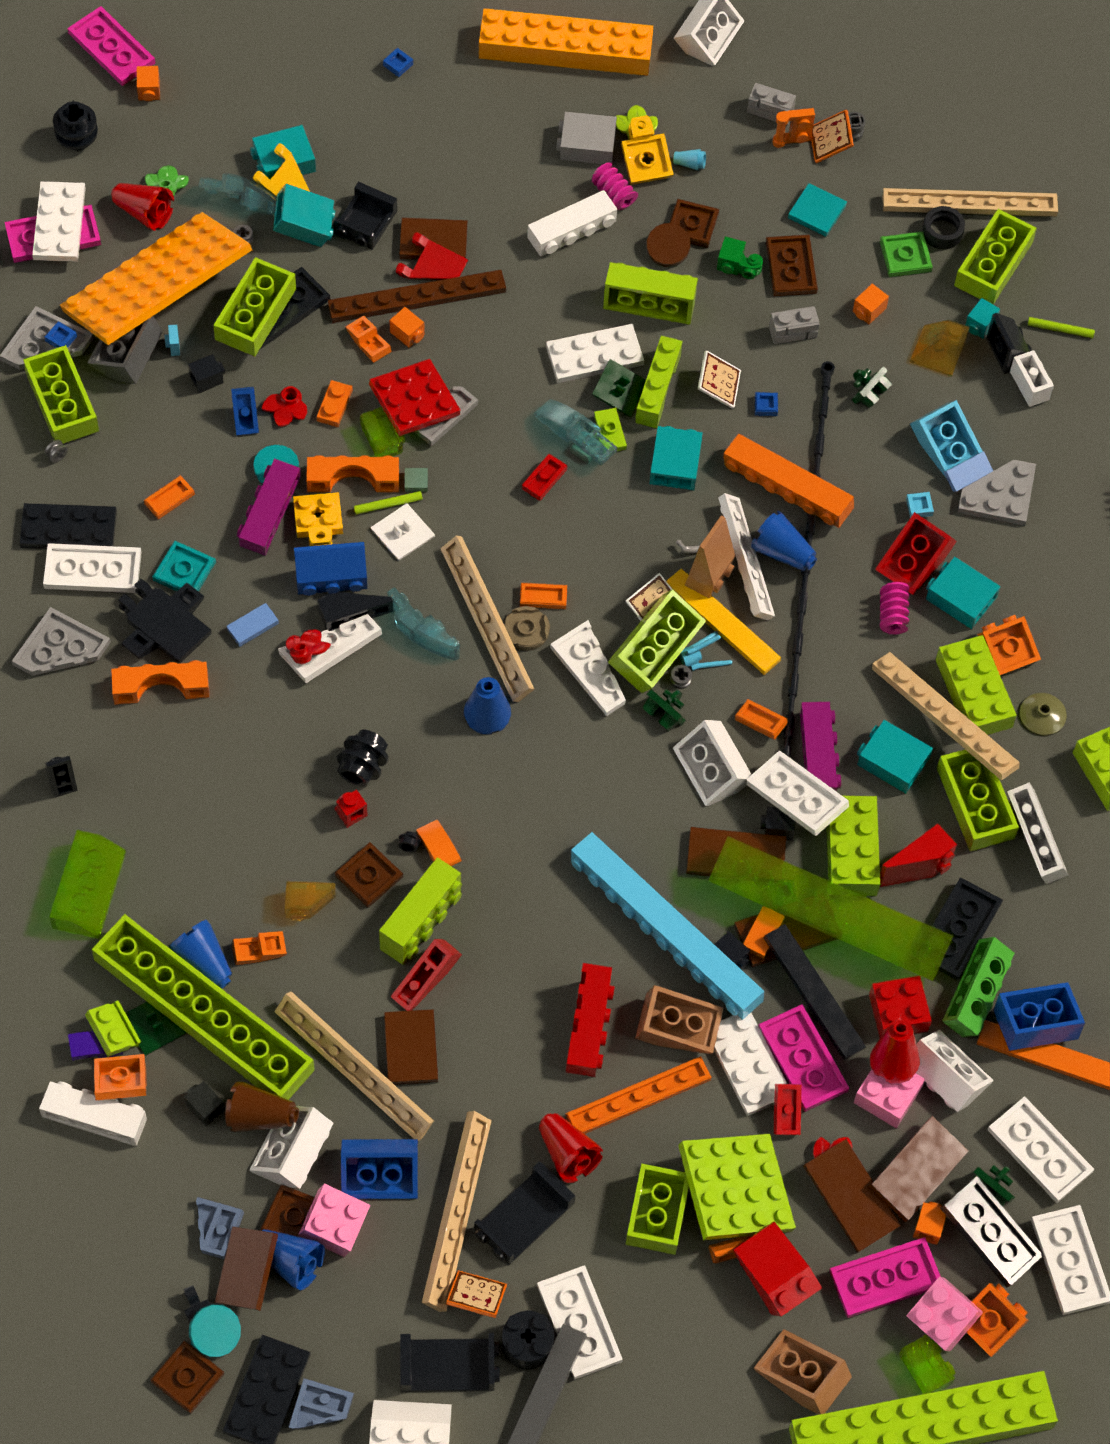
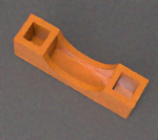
M321 455L307 457V492H331L333 486L338 481L347 477H360L372 484L376 492H399V457L388 455L383 457H370L366 455L360 457H347L343 455L337 457H324Z
M194 660L181 664L169 662L165 665L144 664L141 667L120 666L111 669L112 693L115 705L139 703L142 694L147 689L160 684L176 687L182 692L185 699L209 698L207 662Z

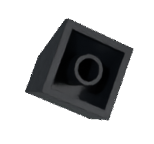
M998 313L992 314L986 340L1003 373L1006 374L1010 372L1015 356L1030 352L1032 349L1029 344H1026L1023 338V331L1020 326L1016 325L1014 319Z

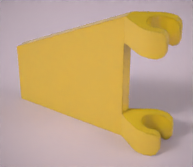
M281 143L276 146L274 152L283 158L285 162L274 176L269 179L261 171H257L253 176V180L266 188L276 197L285 184L310 192L292 153Z

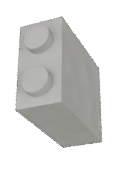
M565 112L564 120L559 122V133H562V138H557L556 151H560V160L596 164L612 163L617 117Z

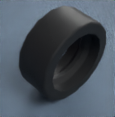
M947 206L933 208L924 218L922 232H924L926 242L937 249L946 250L954 248L963 238L965 220L963 215L954 208ZM939 220L948 221L956 227V232L951 235H940L931 228V224Z

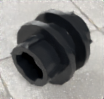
M73 100L58 108L53 116L54 133L60 145L78 152L87 148L97 138V120L95 112L89 106Z
M363 729L356 735L348 736L344 741L345 749L340 750L337 754V761L340 764L337 772L344 780L356 786H365L370 780H377L381 775L379 766L386 765L389 760L385 752L388 744L380 735L370 730Z

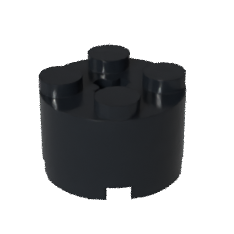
M528 1310L511 1315L505 1323L502 1332L503 1354L514 1366L520 1369L531 1370L543 1365L554 1344V1330L547 1316ZM525 1337H530L531 1343H526Z

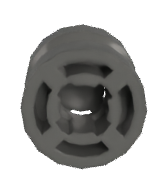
M849 112L853 142H856L863 137L866 119L859 112Z

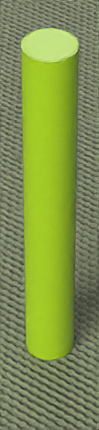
M1029 317L1027 326L1092 339L1095 333L1093 329Z
M418 491L355 505L354 512L357 515L423 500L422 493Z

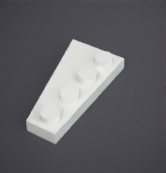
M366 614L341 624L340 628L333 631H322L321 641L330 643L331 647L323 654L312 655V659L307 663H295L286 646L278 648V651L305 683H308L382 635V630Z
M589 620L551 643V650L606 716L625 705L626 699L609 668V663L600 649L596 636L592 632Z

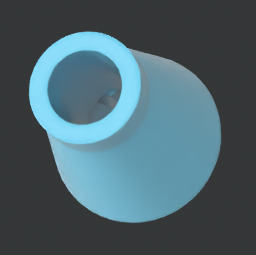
M701 149L675 151L673 163L699 171V169L705 168L706 152L701 151Z

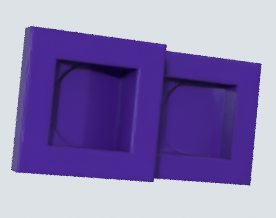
M94 1031L68 1034L72 1061L95 1056L107 1058ZM123 1052L117 1053V1054L112 1055V1056H109V1057H115V1056L123 1055Z

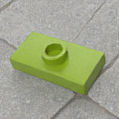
M617 409L595 411L594 418L604 454L626 450L627 444Z

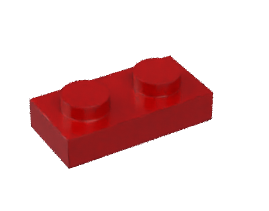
M548 454L522 484V490L541 501L567 471V465L551 454Z
M775 1084L773 1134H801V1084Z

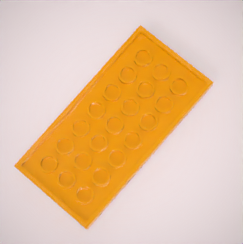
M201 212L183 225L176 227L168 235L159 238L157 242L148 248L141 250L131 259L124 261L111 272L104 274L99 280L87 285L85 289L76 295L69 297L60 304V307L65 314L104 343L110 345L252 251L249 242Z

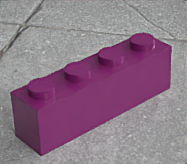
M275 458L272 465H268L265 469L263 485L259 484L256 489L254 505L250 504L247 509L245 525L241 524L237 532L240 547L264 556L267 554L301 478L299 467Z
M802 702L799 713L804 769L837 792V789H841V775L836 774V767H839V753L834 751V746H837V732L832 729V724H835V710H831L830 702Z

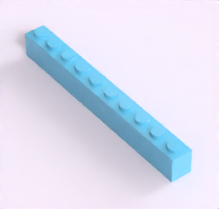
M593 832L571 849V863L573 867L579 872L583 871L593 886L600 887L612 903L616 902L622 907L623 913L629 919L633 918L639 923L640 929L647 935L651 934L662 950H668L679 966H685L691 972V976L698 983L702 982L708 987L709 993L715 999L722 1000L732 1015H738L743 1020L764 1001V990Z

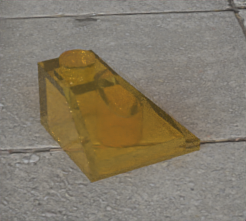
M950 320L924 325L910 362L952 377L966 343L970 327Z

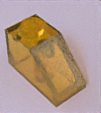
M287 881L285 897L286 918L294 921L312 918L336 898V884Z

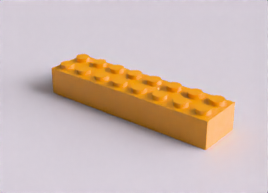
M484 8L479 38V59L648 76L653 26Z

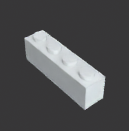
M603 190L529 224L527 238L540 257L552 254L565 245H571L584 236H590L597 230L613 225L617 219V208Z
M1030 782L1007 791L1041 878L1048 884L1068 876L1035 790Z
M50 1081L39 1108L43 1118L133 1146H137L147 1121L146 1113L139 1105L132 1103L125 1105L119 1103L117 1099L95 1100V1093L88 1089L76 1090L68 1083L61 1081L58 1083Z

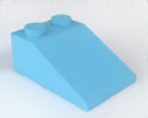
M957 400L946 403L910 423L920 445L944 476V471L983 452Z

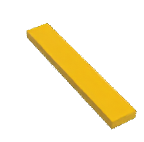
M683 569L678 570L666 581L683 600L706 620L705 623L717 631L727 643L763 675L781 661V657L712 595L710 598H707L686 587L685 584L689 575Z

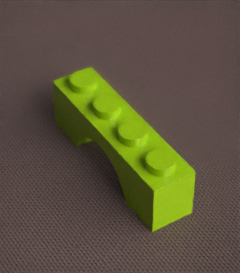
M661 335L637 406L635 423L657 429L668 387L681 357L683 341Z

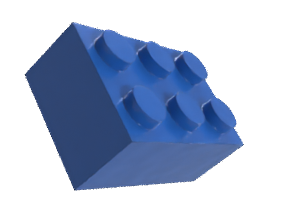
M1068 982L999 993L993 1009L1009 1051L1077 1040L1085 1024Z

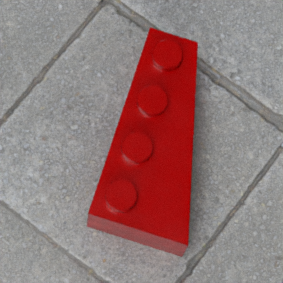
M583 963L566 1073L595 1077L596 1069H602L604 1055L599 1054L600 1046H605L607 1032L603 1031L604 1023H609L611 1009L607 1008L608 1000L613 1001L615 986L610 985L612 967Z

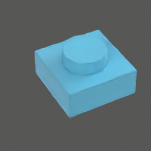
M168 325L169 334H165V346L170 348L171 356H180L177 325Z
M930 492L907 494L906 501L910 518L914 512L921 517L933 516L934 510Z

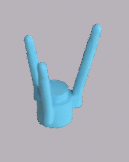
M717 631L684 648L679 654L682 664L691 667L692 671L699 668L731 665L732 661L699 663V660L702 659L700 649L721 638Z

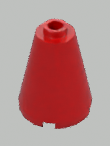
M119 183L112 189L111 197L113 203L151 230L156 231V228L162 229L172 215L173 208L170 205L171 201H174V196L168 188Z
M895 1020L890 1023L873 1047L870 1054V1067L876 1076L885 1078L886 1082L903 1083L912 1079L918 1071L920 1057L911 1024L904 1020Z
M557 1113L547 1114L541 1119L539 1131L562 1181L574 1183L578 1181L577 1176L584 1174L586 1177L597 1168L603 1158L600 1153L603 1152V1149L600 1145Z

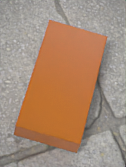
M180 475L146 498L144 504L159 520L194 496L195 491Z
M521 583L520 607L566 609L567 585Z
M749 699L746 700L735 715L736 721L774 740L788 723L787 718Z
M765 906L762 907L743 943L750 950V953L762 959L765 958L770 947L764 940V936L782 925L785 919L784 915Z

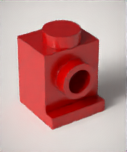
M357 789L353 792L344 793L336 801L337 806L334 809L347 828L368 816L367 803Z

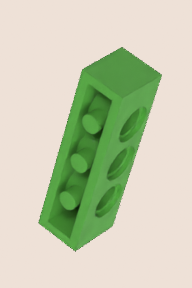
M995 937L979 939L942 1022L962 1037L978 1036L984 1027V1021L988 1012L993 1007L995 996L1002 987L1003 978L1011 966V960L1015 953Z

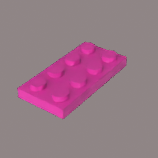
M102 6L67 28L68 34L121 86L137 77V66H153L156 64L155 58Z
M86 205L83 209L79 250L101 245L92 205ZM37 216L4 222L14 263L33 259Z
M802 1004L758 1025L788 1083L802 1085L801 1106L804 1112L849 1091L848 1084Z
M925 1237L832 1267L829 1270L847 1318L926 1293L940 1276Z

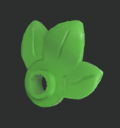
M166 165L158 170V174H146L145 182L148 186L168 188L172 191L173 196H175L178 189L187 186L189 178L185 175H178L175 167Z

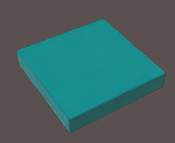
M808 183L789 212L788 219L827 237L847 206V201Z
M174 541L152 578L153 581L175 591H178L184 584L188 583L199 592L214 567L216 559Z

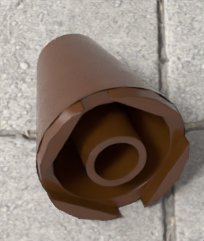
M240 1081L235 1082L230 1090L234 1094L232 1100L227 1099L225 1117L227 1126L232 1127L230 1129L231 1132L291 1127L298 1120L299 1109L293 1101Z

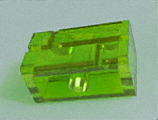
M382 407L360 415V426L376 457L387 455L394 457L402 454L403 444L405 443L404 435L399 436Z
M927 1334L903 1347L899 1353V1356L923 1394L942 1391L951 1386L956 1374L949 1361L945 1362L941 1357V1347L933 1339L931 1340Z

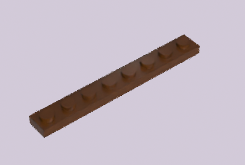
M495 270L328 300V308L332 323L359 319L362 316L371 317L399 312L404 307L410 310L506 293V285L502 270Z

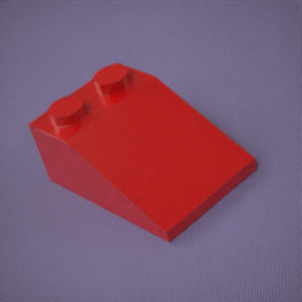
M914 512L875 570L893 582L908 584V592L913 595L944 561L957 541Z
M936 824L883 864L880 873V887L932 878L938 873L944 874L952 866L951 861L955 857L954 852L957 844L939 824Z
M774 1221L732 1249L771 1315L782 1317L822 1289L809 1265Z

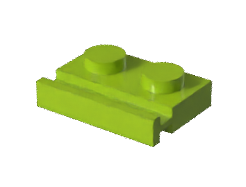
M118 1000L112 1004L108 1003L90 1009L85 1014L107 1057L129 1050L131 1047H138L141 1043Z

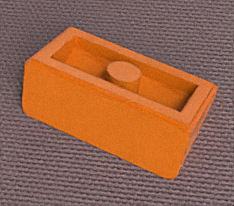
M751 1236L738 1237L709 1245L713 1263L716 1264L737 1258L732 1249Z

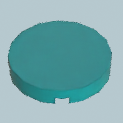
M275 444L260 450L255 456L253 464L257 479L262 484L264 483L265 469L268 465H272L274 458L299 467L298 457L292 449Z
M208 1305L196 1312L197 1314L194 1315L189 1324V1337L195 1349L209 1357H221L230 1353L237 1346L241 1337V1325L237 1315L223 1305Z

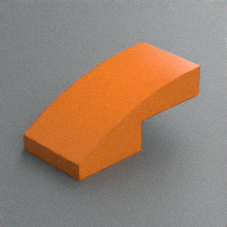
M365 316L346 326V330L373 363L392 352L391 346L377 333V328Z
M438 820L416 829L419 839L427 848L433 862L437 857L450 866L461 862L455 846Z
M283 931L259 933L257 937L233 939L231 943L235 965L263 962L283 957L287 954Z

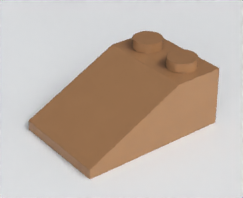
M720 516L699 546L685 584L686 587L707 598H710L714 592L718 593L724 584L722 579L724 577L729 578L735 567L732 565L735 553L724 516Z
M654 985L646 993L635 1039L661 1047L712 1055L724 1008Z
M783 1329L754 1367L757 1373L801 1406L818 1415L825 1414L852 1378L844 1359Z

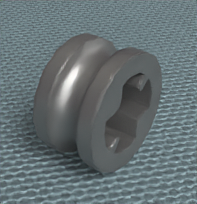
M238 225L234 228L233 232L241 237V233H246L245 237L241 238L250 244L253 242V231L250 226Z
M60 440L51 442L45 449V455L50 457L53 463L62 460L68 452V448Z
M685 665L675 666L671 671V684L679 689L688 687L691 683L692 672ZM679 673L683 674L684 680H679Z

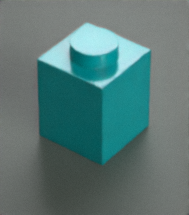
M981 298L967 316L965 329L971 334L984 339L988 333L992 314H999L1000 308Z

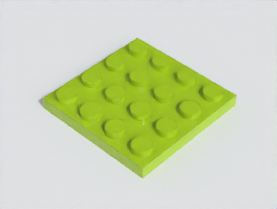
M770 1134L686 1140L678 1144L703 1240L752 1236L773 1221L783 1233L792 1232L796 1229Z

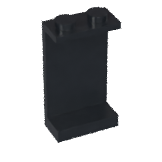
M539 1161L533 1167L531 1176L482 1221L477 1219L474 1222V1234L481 1243L485 1244L487 1242L493 1248L492 1252L501 1262L505 1260L510 1265L575 1204V1195Z
M489 1333L488 1339L411 1340V1334H400L401 1392L494 1391L495 1383L500 1382V1368L494 1367V1357H499V1341H494V1333Z

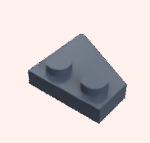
M197 1197L200 1250L204 1254L225 1259L232 1226L239 1227L244 1212L242 1209Z
M304 1378L289 1428L298 1429L347 1420L354 1393Z

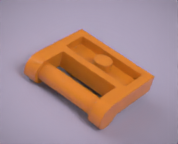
M814 108L777 113V129L773 137V145L781 148L788 143L811 141L815 119ZM790 122L789 132L785 133V127Z

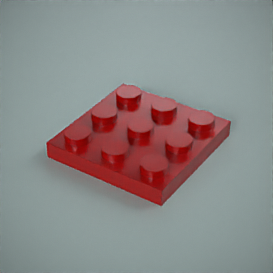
M431 359L369 380V386L399 436L460 416L461 410Z

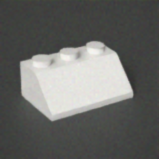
M699 0L675 35L674 40L686 54L714 66L744 23V19L729 0Z
M704 720L673 747L705 806L712 805L740 792L747 786L746 779L752 775L721 721Z
M941 1030L922 1038L917 1043L920 1065L916 1074L923 1077L927 1087L931 1091L938 1093L944 1099L945 1104L957 1112L966 1108L994 1081Z
M296 1106L299 1109V1117L296 1123L294 1122L291 1127L270 1129L250 1168L252 1173L278 1185L282 1184L290 1188H301L333 1125L332 1121L314 1107Z
M374 1400L369 1444H449L452 1404Z

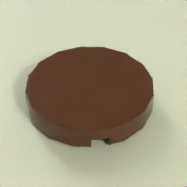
M663 223L656 226L647 238L648 254L656 264L663 267L681 264L690 252V238L681 226L674 223Z

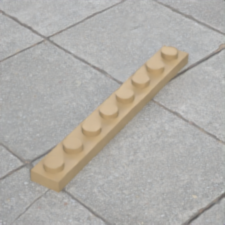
M883 188L882 193L883 211L928 213L935 207L947 206L956 209L961 214L994 215L997 209L1010 215L1057 217L1058 214L1057 193Z
M456 535L440 549L512 701L519 702L531 693L534 687L462 536Z
M891 652L872 663L873 671L1000 780H1003L1019 769L1020 762Z
M286 993L276 1008L275 1013L413 1139L421 1140L434 1120L294 993Z
M476 1111L467 1112L422 1299L423 1304L438 1312L447 1311L448 1305H446V1301L454 1282L492 1121Z

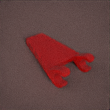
M415 232L412 237V243L424 248L413 270L405 264L399 263L396 267V274L408 279L444 280L461 276L468 259Z

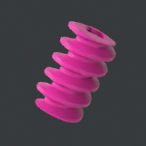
M605 163L594 172L592 183L597 186L600 192L603 190L606 192L617 210L626 209L638 198V193L633 191V187L628 185V181L623 179V175L618 173L617 168H612V163Z
M892 582L880 588V629L885 633L896 635L908 631L906 625L909 624V618L907 617L909 615V610L907 609L909 607V602L907 601L909 599V594L907 593L909 586L906 583Z

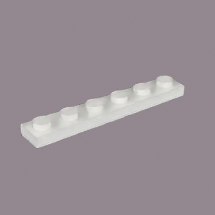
M724 493L718 497L721 505L720 510L726 518L738 562V570L742 575L744 590L750 602V610L755 617L769 621L775 617L756 551L751 547L752 538L740 499Z

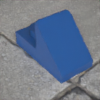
M254 387L231 389L236 435L259 433Z

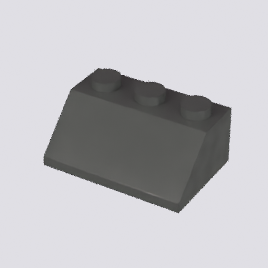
M152 316L110 345L99 340L87 364L116 382L136 384L163 330L154 316Z

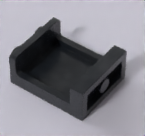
M358 181L354 187L355 196L340 219L336 217L333 221L334 233L341 238H347L356 242L361 247L373 250L397 213V198Z

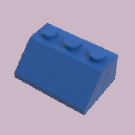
M364 542L294 548L298 595L310 596L323 592L333 594L347 590L357 592L367 589Z
M418 1139L342 1140L341 1191L356 1199H418Z

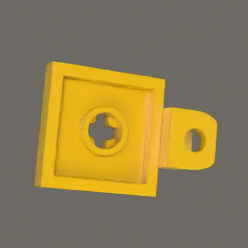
M647 115L632 118L628 127L630 140L621 142L630 185L673 177L674 174L664 133L654 135L652 121ZM645 154L653 158L650 164L642 161Z
M339 492L293 496L297 538L309 537L310 546L332 545V535L343 534ZM315 513H322V514H321V517H319V518H316V515H314V514H315Z

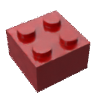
M920 976L872 984L869 997L879 1037L883 1035L890 1023L895 1020H904L910 1023L914 1034L928 1032L932 1020Z

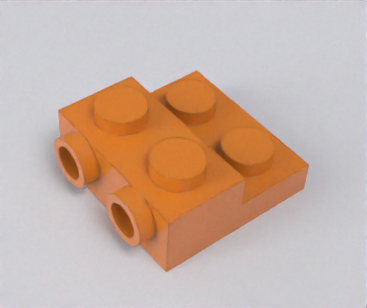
M1016 615L1002 619L1004 624L996 626L995 622L981 627L983 632L977 634L978 636H984L1000 675L1041 660L1025 616L1018 619Z
M144 1054L94 1059L95 1100L146 1096L147 1078Z
M989 1283L972 1301L983 1311V1314L967 1331L968 1335L990 1357H993L1029 1321L1025 1317L1028 1312L1018 1302L1013 1305L1007 1299L1009 1293L999 1283L996 1286Z

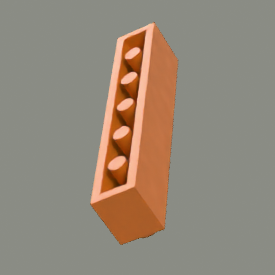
M741 434L736 436L724 452V465L727 469L740 473L752 483L760 484L770 493L780 495L786 502L800 506L806 513L820 517L828 525L840 528L854 509L853 495Z

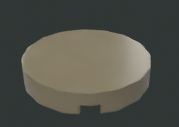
M518 607L512 610V613L505 618L504 626L514 647L518 650H535L544 645L549 637V620L545 614L535 607Z

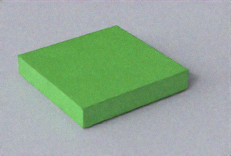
M924 232L880 237V244L889 277L932 272L933 267Z

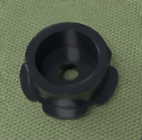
M411 831L400 834L398 837V846L405 852L414 853L417 851L418 846L422 844L421 840L418 839V835Z

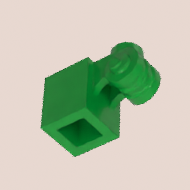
M725 236L718 256L716 270L726 274L738 275L739 273L744 278L751 280L762 272L763 259L758 254H751L748 258L745 257L746 242Z

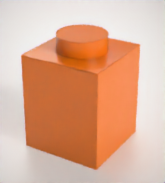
M137 66L138 101L160 100L158 66Z
M871 284L855 299L853 313H855L857 318L864 320L870 325L887 308L889 296L874 284Z
M406 307L389 320L390 333L408 348L414 343H419L425 335L424 322Z
M923 1202L913 1238L921 1239L925 1237L928 1243L938 1244L946 1219V1215L940 1209L942 1207L941 1204Z

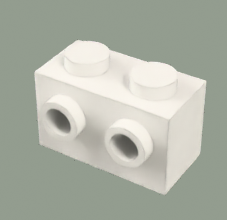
M1035 351L1015 356L1010 373L1028 406L1031 407L1050 400L1054 385Z

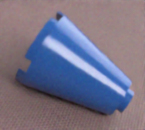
M777 511V514H771L758 530L760 533L758 540L754 538L751 544L752 549L756 552L802 571L805 569L810 570L817 561L815 557L816 551L780 511Z
M491 677L482 678L477 683L464 707V716L467 724L477 733L487 735L491 734V732L501 731L509 723L511 717L510 704L498 681Z
M204 920L193 926V930L180 935L168 948L223 989L231 982L229 978L232 976V972L211 924Z
M263 1229L262 1231L278 1234L271 1268L293 1288L299 1290L307 1288L317 1276L313 1274L316 1266L321 1268L325 1257L324 1245L315 1240Z

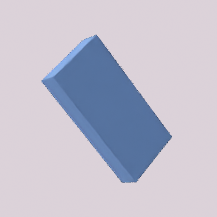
M983 451L944 471V474L952 491L957 492L993 472V469Z
M265 603L226 627L229 634L240 647L278 625L279 620Z

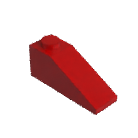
M434 939L391 995V998L406 1011H412L448 974L462 954L445 939Z

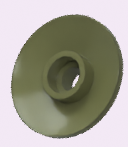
M1036 693L1028 696L1021 704L1019 711L1023 726L1031 733L1039 736L1056 734L1063 728L1067 718L1063 703L1055 696L1047 693ZM1040 709H1046L1048 713H1043Z

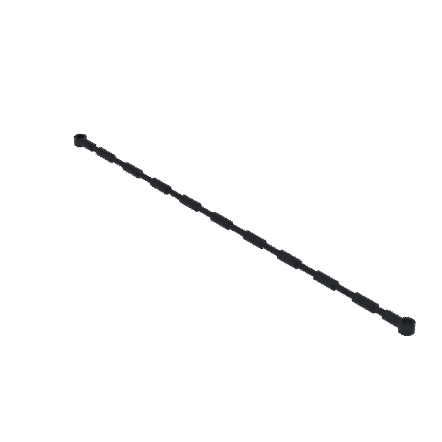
M830 361L824 362L820 371L822 375L821 389L823 391L819 403V428L815 439L814 472L812 473L820 478V462L823 456L825 440L824 425L829 403L828 390H830L831 376L834 374L835 369L834 364ZM807 513L805 534L807 535L806 541L811 546L812 536L815 534L816 515ZM811 569L801 570L802 584L797 605L798 621L797 630L794 633L792 651L794 658L788 688L789 704L788 713L785 716L788 723L784 727L783 738L785 741L782 747V753L789 758L791 757L790 741L793 738L795 720L793 715L794 703L799 683V657L802 655L803 620L804 615H806L808 599L807 583Z

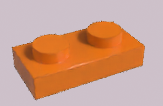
M331 380L317 414V422L339 427L352 394L353 386Z

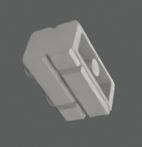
M755 83L749 97L747 113L776 122L777 113L794 110L796 95Z
M814 306L771 313L769 330L773 343L779 344L804 340L805 338H816L820 325Z

